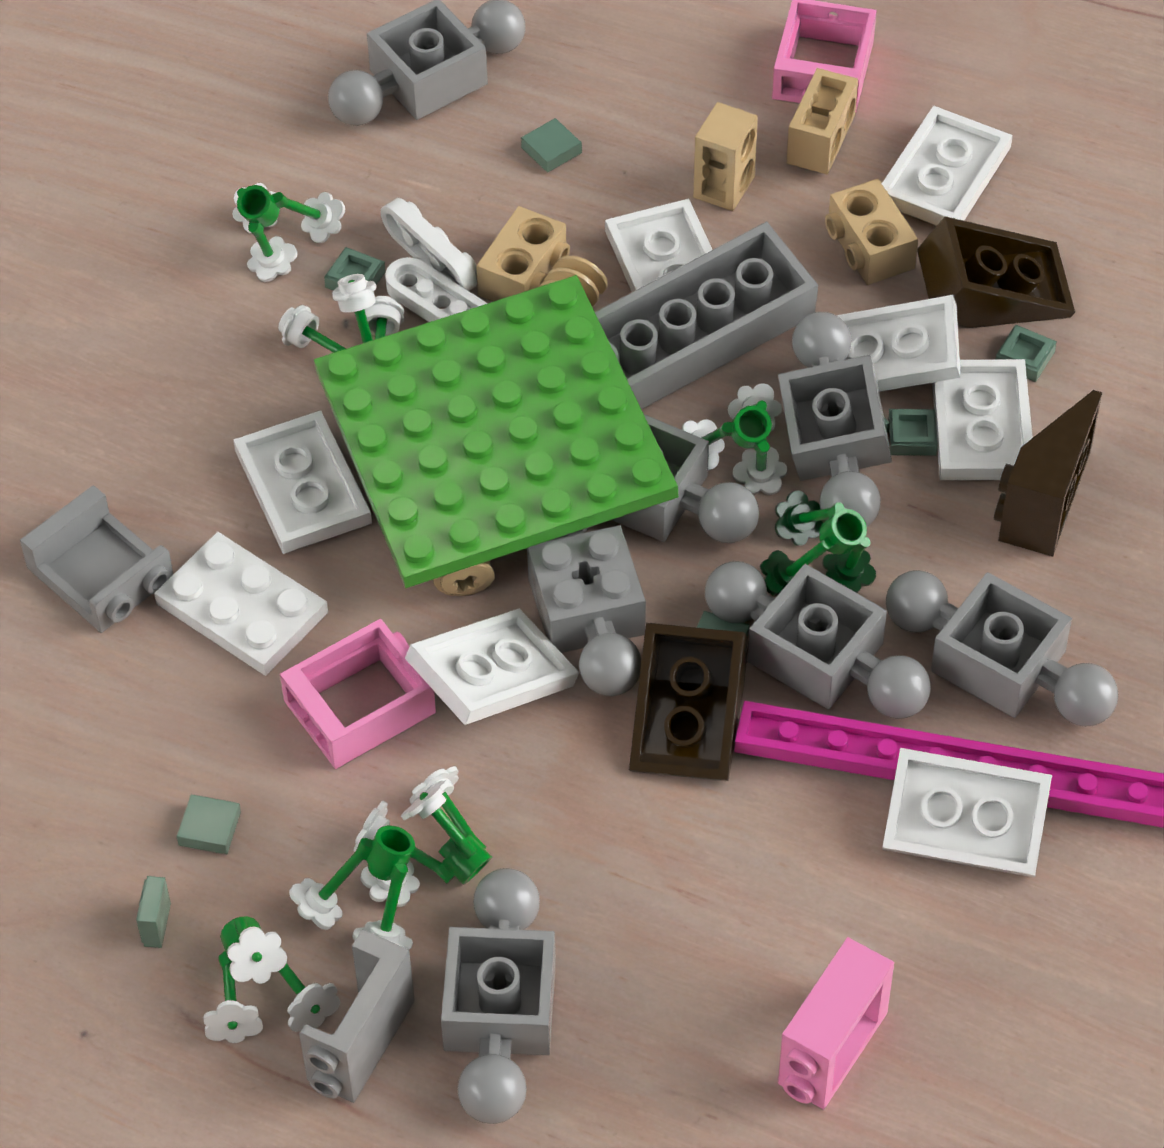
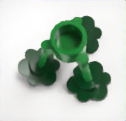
M799 490L792 491L788 494L786 502H779L776 505L775 513L779 519L775 523V532L779 538L791 539L795 545L802 546L807 543L808 538L820 536V543L796 561L790 560L785 553L776 550L769 555L768 559L761 562L760 570L765 575L764 580L769 594L778 596L804 564L809 565L826 551L833 553L827 554L822 560V565L827 570L825 575L856 593L860 591L862 586H869L874 582L876 571L869 564L871 557L865 550L870 546L871 542L866 537L867 525L865 520L858 512L844 508L841 502H837L831 508L821 509L817 501H809L807 495Z

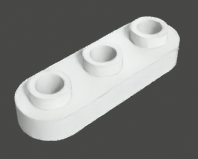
M396 198L381 208V218L388 233L413 258L422 260L468 291L476 287L477 265L473 258L466 252L461 253L450 243L447 235L441 228L433 227L424 219L414 203Z
M406 257L398 259L388 266L385 273L388 294L428 322L488 304L417 258Z

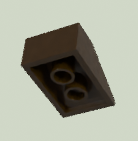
M945 216L917 248L928 298L953 295L957 306L959 326L977 328L1071 318L1075 313L1057 242Z
M1092 390L1020 448L1014 465L1006 463L998 491L1003 493L999 497L994 514V520L1001 522L998 541L1054 556L1091 453L1102 392Z
M646 623L629 771L729 781L748 655L749 640L745 632Z

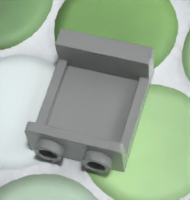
M94 485L20 539L27 568L100 633L104 632L114 623L121 622L127 618L133 608L151 594H154L173 575L169 551L162 545L153 550L110 514L106 495Z
M363 929L352 945L358 995L342 1022L333 1034H327L307 1024L304 1025L299 1033L306 1076L312 1088L325 1097L335 1099L340 1096L353 1103L415 1002L409 950Z

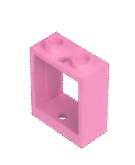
M792 0L774 66L772 99L800 103L816 68L858 78L857 111L874 42L877 10L815 0ZM830 12H835L838 15H832ZM799 37L857 45L858 50L853 68L794 59Z
M381 618L280 673L284 702L335 769L436 713L433 689L405 659L409 649L407 641L400 632L392 633ZM380 660L406 694L351 725L344 727L319 693Z
M849 937L846 938L782 1033L778 1084L783 1087L790 1097L798 1102L805 1104L811 1102L823 1110L825 1109L888 1012L894 962Z

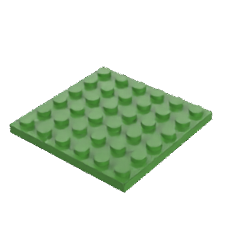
M577 275L314 359L315 370L405 589L679 497L678 485Z

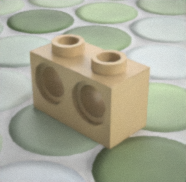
M816 68L789 125L787 164L828 175L855 117L858 78Z
M720 102L715 104L695 136L693 198L734 211L755 177L758 115Z
M879 179L830 194L829 214L825 216L827 231L833 240L838 239L845 250V256L850 268L854 271L858 270L867 285L915 269L918 237Z
M518 206L476 266L478 296L494 302L539 287L557 260L564 256H569L570 245L566 243V224Z

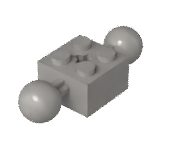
M433 0L367 33L370 71L374 76L361 70H350L340 74L333 81L329 89L328 102L330 109L335 117L345 124L353 126L364 125L372 121L379 114L383 105V98L393 94L407 111L418 120L487 85L486 51L493 54H503L515 49L521 43L525 34L524 16L515 4L507 0H490L476 10L472 18L471 27L467 28L441 0Z
M829 312L811 313L797 324L792 337L793 351L797 359L808 368L778 374L791 454L800 481L831 475V478L821 491V509L831 508L837 502H841L844 508L858 512L864 518L868 527L879 513L881 498L876 484L868 476L860 473L859 469L892 462L873 363L870 355L845 360L851 348V334L846 323L840 317Z
M644 414L678 485L679 497L612 520L665 542L684 511L688 510L698 514L702 529L716 541L735 543L748 537L755 529L759 519V506L752 492L746 487L733 482L720 483L710 489L702 487L703 482L708 476L709 441Z
M621 525L586 532L588 528L528 547V579L546 637L561 653L584 648L579 661L580 674L585 684L594 692L605 696H617L629 691L640 677L642 658L636 645L628 638L645 635L646 601Z
M739 561L727 562L717 567L710 574L705 586V599L712 613L719 619L729 623H743L752 618L756 620L749 628L748 663L828 710L855 678L867 685V692L872 705L887 717L895 719L908 718L920 712L926 705L931 692V682L927 671L918 661L902 655L891 656L883 660L874 656L883 645L887 610L807 564L802 566L776 598L767 594V587L763 576L755 567L748 563Z
M920 570L909 571L901 574L891 583L886 595V608L890 618L898 627L915 633L925 632L934 627L940 630V633L935 638L931 672L1013 718L1017 717L1039 686L1054 693V700L1058 711L1066 720L1075 725L1094 726L1104 722L1114 712L1118 702V688L1114 678L1106 669L1092 663H1080L1069 668L1057 663L1066 652L1072 622L1070 616L988 572L959 608L948 603V595L943 583L931 573Z
M510 868L498 869L487 874L479 882L475 890L474 910L477 918L486 928L449 927L441 1014L444 1051L479 1052V1057L472 1060L460 1075L458 1097L468 1115L479 1122L487 1124H497L509 1120L518 1113L525 1101L527 1091L526 1080L518 1065L510 1060L511 1054L550 1055L556 967L555 931L525 930L532 924L538 914L540 906L539 892L530 877L519 870Z

